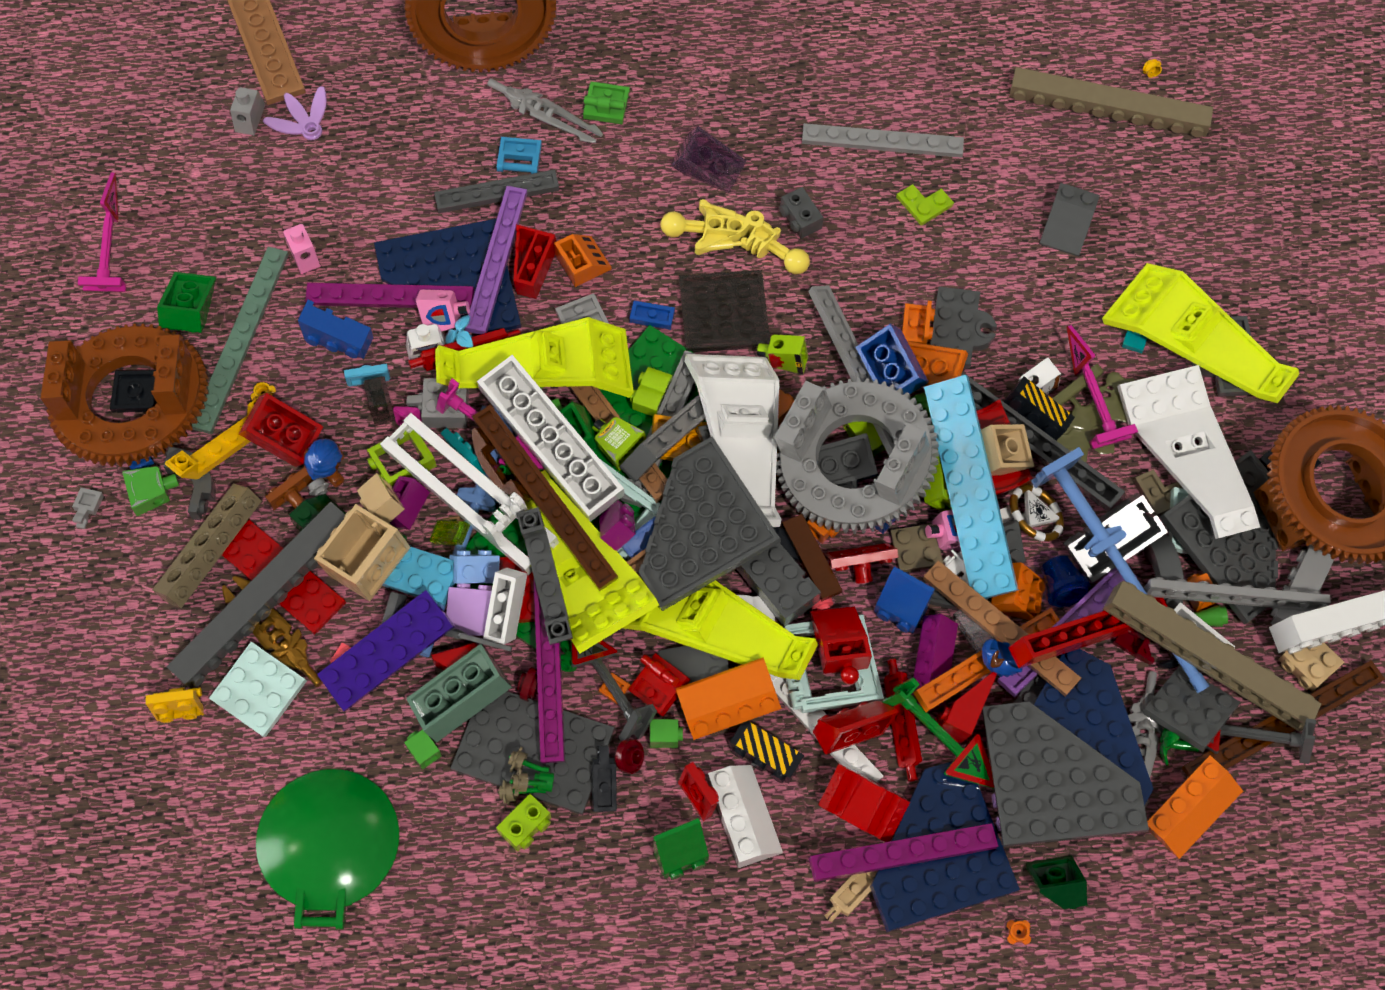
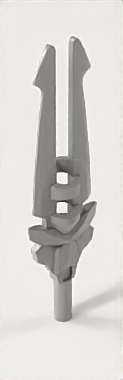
M492 78L487 83L488 86L503 93L511 102V107L519 109V112L523 115L528 110L530 116L577 135L580 141L596 143V139L552 117L553 113L600 137L603 136V133L595 124L589 125L547 98L540 99L543 94L533 92L528 88L516 89L507 87Z
M1154 671L1148 672L1145 693L1137 703L1131 705L1130 712L1132 714L1128 715L1130 722L1134 723L1132 728L1137 743L1145 745V749L1140 748L1142 757H1144L1143 760L1149 777H1151L1159 742L1155 731L1160 734L1163 731V726L1143 714L1144 708L1155 696L1157 673ZM1140 729H1147V733H1140Z

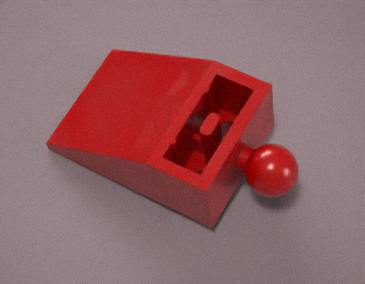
M855 606L810 611L815 639L818 642L817 648L823 674L841 672V680L845 684H855L859 679L858 670L868 669L872 658L868 637Z

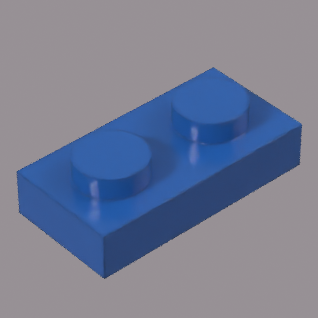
M633 301L630 323L651 325L671 330L675 307Z

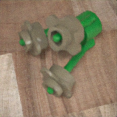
M520 747L518 752L513 751L509 756L508 764L512 765L510 772L512 773L515 769L517 773L516 775L512 774L510 782L503 780L502 785L499 787L498 793L504 804L516 801L519 794H546V791L552 792L554 773H549L548 767H541L526 761L528 754L522 752L523 747ZM524 766L539 771L540 774L535 773L534 780H528V773H521Z

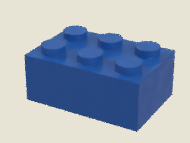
M892 324L887 325L855 347L873 382L875 379L878 380L879 384L885 381L887 387L894 384L896 390L902 388L903 395L907 392L912 394L929 382L901 329Z

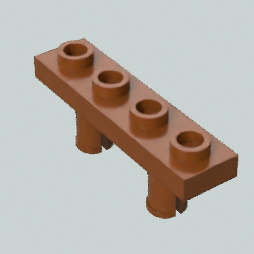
M304 465L303 469L291 474L280 486L272 488L265 498L273 510H276L286 501L296 509L304 501L298 492L314 480L309 476ZM338 471L326 477L334 487H338L344 482L343 476Z

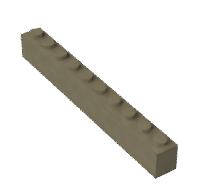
M1019 67L1015 68L1009 97L1017 101H1031L1037 105L1045 104L1056 109H1070L1076 113L1084 112L1093 114L1095 117H1109L1115 121L1123 120L1132 122L1135 125H1148L1154 129L1163 128L1172 130L1174 133L1191 134L1194 137H1206L1211 127L1213 107Z
M1123 580L1113 588L1103 608L1109 614L1297 731H1303L1306 718L1315 720L1321 703L1316 701L1312 695L1300 691L1293 683L1279 678L1272 670L1263 668L1255 663V660L1251 657L1244 656L1236 651L1232 645L1218 640L1211 632L1197 627L1193 621L1181 617L1174 609L1160 604L1153 596L1138 590L1134 584Z

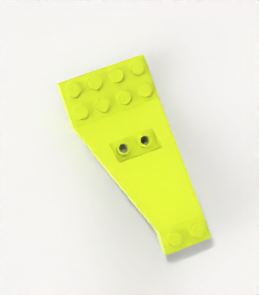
M1147 263L1102 318L1105 325L1140 333L1259 399L1278 403L1299 376L1298 368L1278 363L1183 271Z
M590 317L461 351L438 345L435 350L436 382L449 386V382L453 378L459 383L458 388H479L477 381L513 355L539 387L593 386L628 398L634 393L626 329Z
M544 470L541 473L618 575L616 581L599 591L541 513L545 527L559 541L554 549L551 548L570 620L573 636L571 641L580 654L658 607L659 603L640 576L617 551L600 538V532ZM533 500L529 502L524 501L528 510L537 508Z
M716 580L664 611L658 606L623 627V629L645 631L742 665L764 658L769 674L794 680L801 679L818 646L815 638L795 636Z

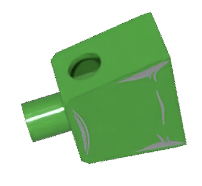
M157 466L122 472L131 508L136 516L169 502L168 490L180 486L176 474L164 477L162 471Z

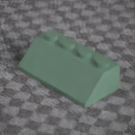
M480 644L406 699L423 731L434 741L438 742L511 689L512 686L485 647Z

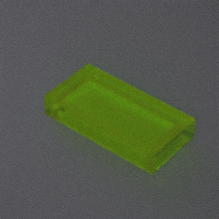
M437 521L430 542L439 545H463L470 524L465 521Z

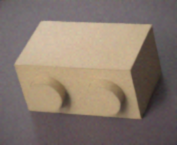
M378 473L357 490L361 497L359 501L368 512L387 523H390L405 509L391 485Z

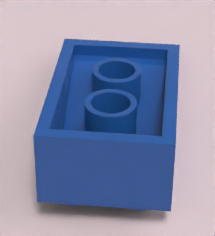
M894 566L876 603L874 612L877 613V617L881 620L897 624L896 627L902 632L914 633L927 611L935 589Z

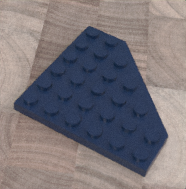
M497 219L374 242L381 280L388 285L473 286L475 294ZM507 266L487 333L502 328L506 331L521 328Z
M1081 649L1062 654L1059 660L1079 675L1081 680L1066 697L1046 682L1034 705L1139 781L1145 806L1153 791V786L1111 665Z
M953 761L927 768L922 772L915 791L909 800L910 804L893 835L892 841L992 823L998 847L987 851L878 870L870 888L887 933L1004 897L1020 890L979 786L944 775V771Z

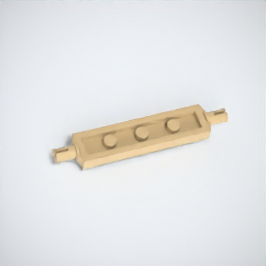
M877 871L852 875L830 898L833 907L825 914L826 919L829 918L828 921L833 922L840 913L848 917L871 892L870 885Z

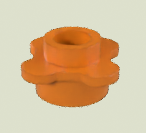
M1010 920L1007 922L1006 927L1009 929L1007 941L1013 945L1018 942L1027 945L1031 942V937L1029 936L1030 923L1028 921L1015 922Z

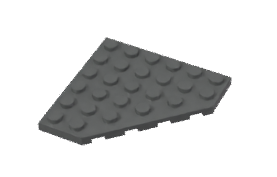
M713 436L673 459L672 470L664 488L661 506L658 508L654 521V529L645 550L646 555L643 564L640 566L639 574L657 599L662 611L781 542L780 537Z
M1250 450L1237 459L1235 463L1254 504L1260 524L1259 528L1215 539L1209 516L1190 495L1159 518L1204 574H1208L1213 584L1228 583L1239 587L1251 585L1254 588L1261 589L1268 587L1276 588V579L1278 578L1276 550L1278 549V541L1253 493L1271 477L1267 476L1268 470ZM1228 604L1244 625L1267 608Z
M1031 702L983 707L982 714L1003 847L1148 832L1149 827L1139 781Z

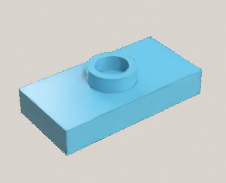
M387 364L364 365L360 368L344 370L345 379L349 387L385 380L389 381L390 379Z

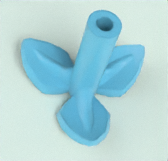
M469 315L463 316L455 322L456 330L450 329L445 338L446 344L452 343L456 339L457 344L462 347H473L471 338L473 336L464 331V328L470 322L471 317Z

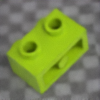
M529 794L496 829L518 852L521 848L525 850L534 841L532 837L538 831L542 833L551 824L549 821L551 814L537 799Z

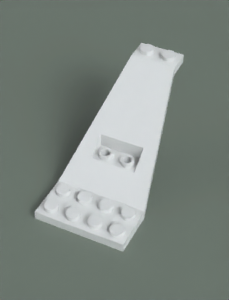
M686 354L685 363L697 385L710 436H713L772 527H780L782 519L775 508L777 442L774 438L778 431L780 381L766 357Z
M1199 365L1117 386L1128 426L1136 425L1138 432L1135 435L1209 516L1215 539L1260 527L1254 504L1211 408ZM1195 438L1199 440V445L1195 444ZM1175 443L1179 445V450L1175 449Z

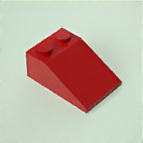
M992 672L952 705L946 706L942 712L938 713L935 721L959 745L972 735L997 673Z

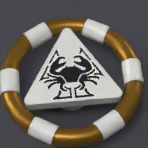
M1025 485L1014 489L1010 495L1009 505L1011 515L1019 522V527L1027 535L1039 541L1049 542L1059 538L1064 528V518L1059 505L1053 497L1039 487L1035 489L1034 485ZM1024 493L1025 512L1021 514L1018 508V499ZM1036 496H1039L1040 498H1042V499L1049 505V507L1046 506V505H1045L1038 497H1036ZM1056 522V526L1051 533H1043L1033 529L1035 526Z

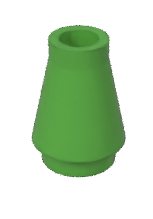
M1220 605L1199 612H1193L1209 626L1223 627V625L1228 624V614L1225 606L1220 607Z

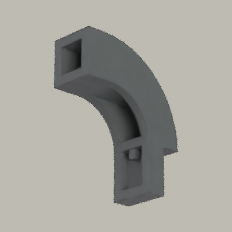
M169 447L165 462L181 450L189 456L193 453L188 450ZM164 462L163 467L166 470L167 474H176L169 467H167ZM210 471L198 480L189 479L193 482V493L188 513L194 520H201L202 515L207 512L208 501H215L216 487Z
M1164 534L1144 548V556L1151 563L1155 577L1172 581L1184 579L1177 550L1167 534ZM1164 598L1167 606L1175 609L1180 602L1183 604V600Z

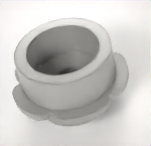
M323 478L314 480L308 485L309 494L312 496L326 494L329 483L325 482Z

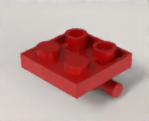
M656 653L652 658L643 655L640 662L645 667L628 691L647 705L653 704L657 713L664 716L678 698L676 688L687 685L691 679Z

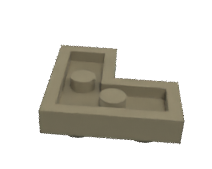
M1154 469L1135 477L1133 480L1139 492L1154 510L1153 514L1157 516L1170 510L1171 489L1173 487L1184 489L1178 482L1164 487Z

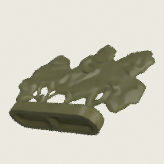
M1099 364L1090 368L1096 380L1104 372ZM1118 372L1109 373L1106 378V385L1099 386L1101 393L1104 391L1111 393V397H1103L1112 420L1127 423L1117 386L1135 381V379H1125ZM1083 374L1052 399L1062 407L1069 401L1075 405L1072 411V415L1075 418L1057 442L1070 451L1080 447L1084 453L1080 459L1087 462L1088 449L1091 448L1089 441L1096 435L1105 432L1094 400L1089 405L1083 406L1075 398L1084 389L1089 390ZM1112 386L1113 390H1110L1107 387ZM1110 444L1094 450L1099 454L1114 453L1115 446Z

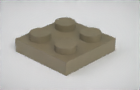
M933 524L890 530L892 545L898 550L899 558H896L898 569L904 572L929 569L938 560L944 564L937 538H927L925 534L926 526Z

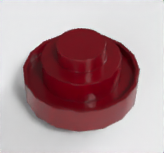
M531 667L527 673L523 672L519 679L517 690L520 691L521 700L529 702L528 698H535L538 694L536 668Z
M625 739L617 747L615 761L616 766L622 773L634 774L638 772L643 764L644 749L638 740Z

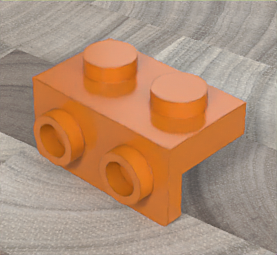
M928 300L926 306L905 303L902 333L908 342L927 344L928 339L932 340L933 327H930V321H934L935 309L931 308L932 301Z

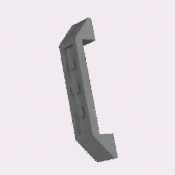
M700 396L695 397L644 440L620 465V468L634 482H637L644 476L658 459L706 419Z
M537 507L516 513L534 575L549 643L552 645L571 640L573 636L570 620L540 509Z

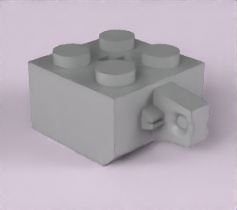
M424 378L423 392L419 393V395L407 396V407L419 408L422 422L428 428H467L468 416L459 410L456 411L449 407L444 414L436 410L439 394L441 392L445 394L448 390V386L437 383L436 378ZM458 388L457 395L464 400L463 402L469 405V388Z

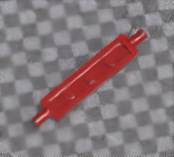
M502 328L471 338L473 347L518 336L521 333L519 329L507 333ZM457 341L442 345L457 351L468 349V347H462L457 344ZM437 347L421 352L420 357L408 360L410 369L422 365L426 371L436 369L435 350Z
M896 659L887 661L889 674L884 678L887 698L895 694L893 689L908 680L907 673L898 672ZM899 703L894 706L899 713L891 723L898 766L906 768L908 782L918 780L915 766L922 762L914 714Z

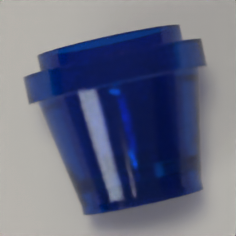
M1068 556L1053 557L1041 567L1047 591L1045 596L1050 605L1068 607L1078 603L1088 593L1090 583L1087 577L1078 571Z

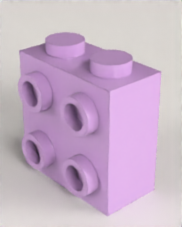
M457 584V587H449L446 615L455 626L454 628L462 630L468 635L484 636L492 586L478 585V589L470 588L471 584Z

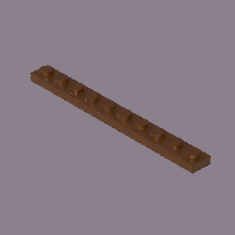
M490 404L473 415L474 422L536 506L539 507L541 513L597 589L601 591L618 579L616 572Z
M1372 660L1310 694L1316 701L1321 703L1315 720L1385 680ZM1271 716L1251 727L1253 729L1289 734L1296 731V729L1275 716ZM1233 737L1219 745L1218 754L1209 751L1185 764L1182 769L1189 778L1211 755L1227 770L1275 742Z

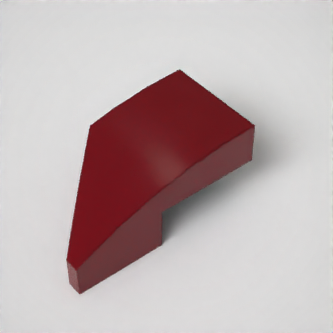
M1135 630L1116 636L1112 643L1149 665H1152L1155 661L1154 657L1151 656L1149 638H1145Z

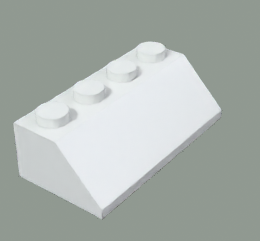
M752 765L728 766L708 773V784L716 790L719 796L717 809L738 868L782 854L781 845Z

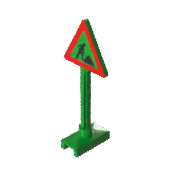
M914 678L896 686L893 689L895 694L882 701L892 707L901 703L955 754L956 758L944 771V775L994 789L991 766L980 735H974L969 743L962 748L917 703V700L911 695L919 686V683Z

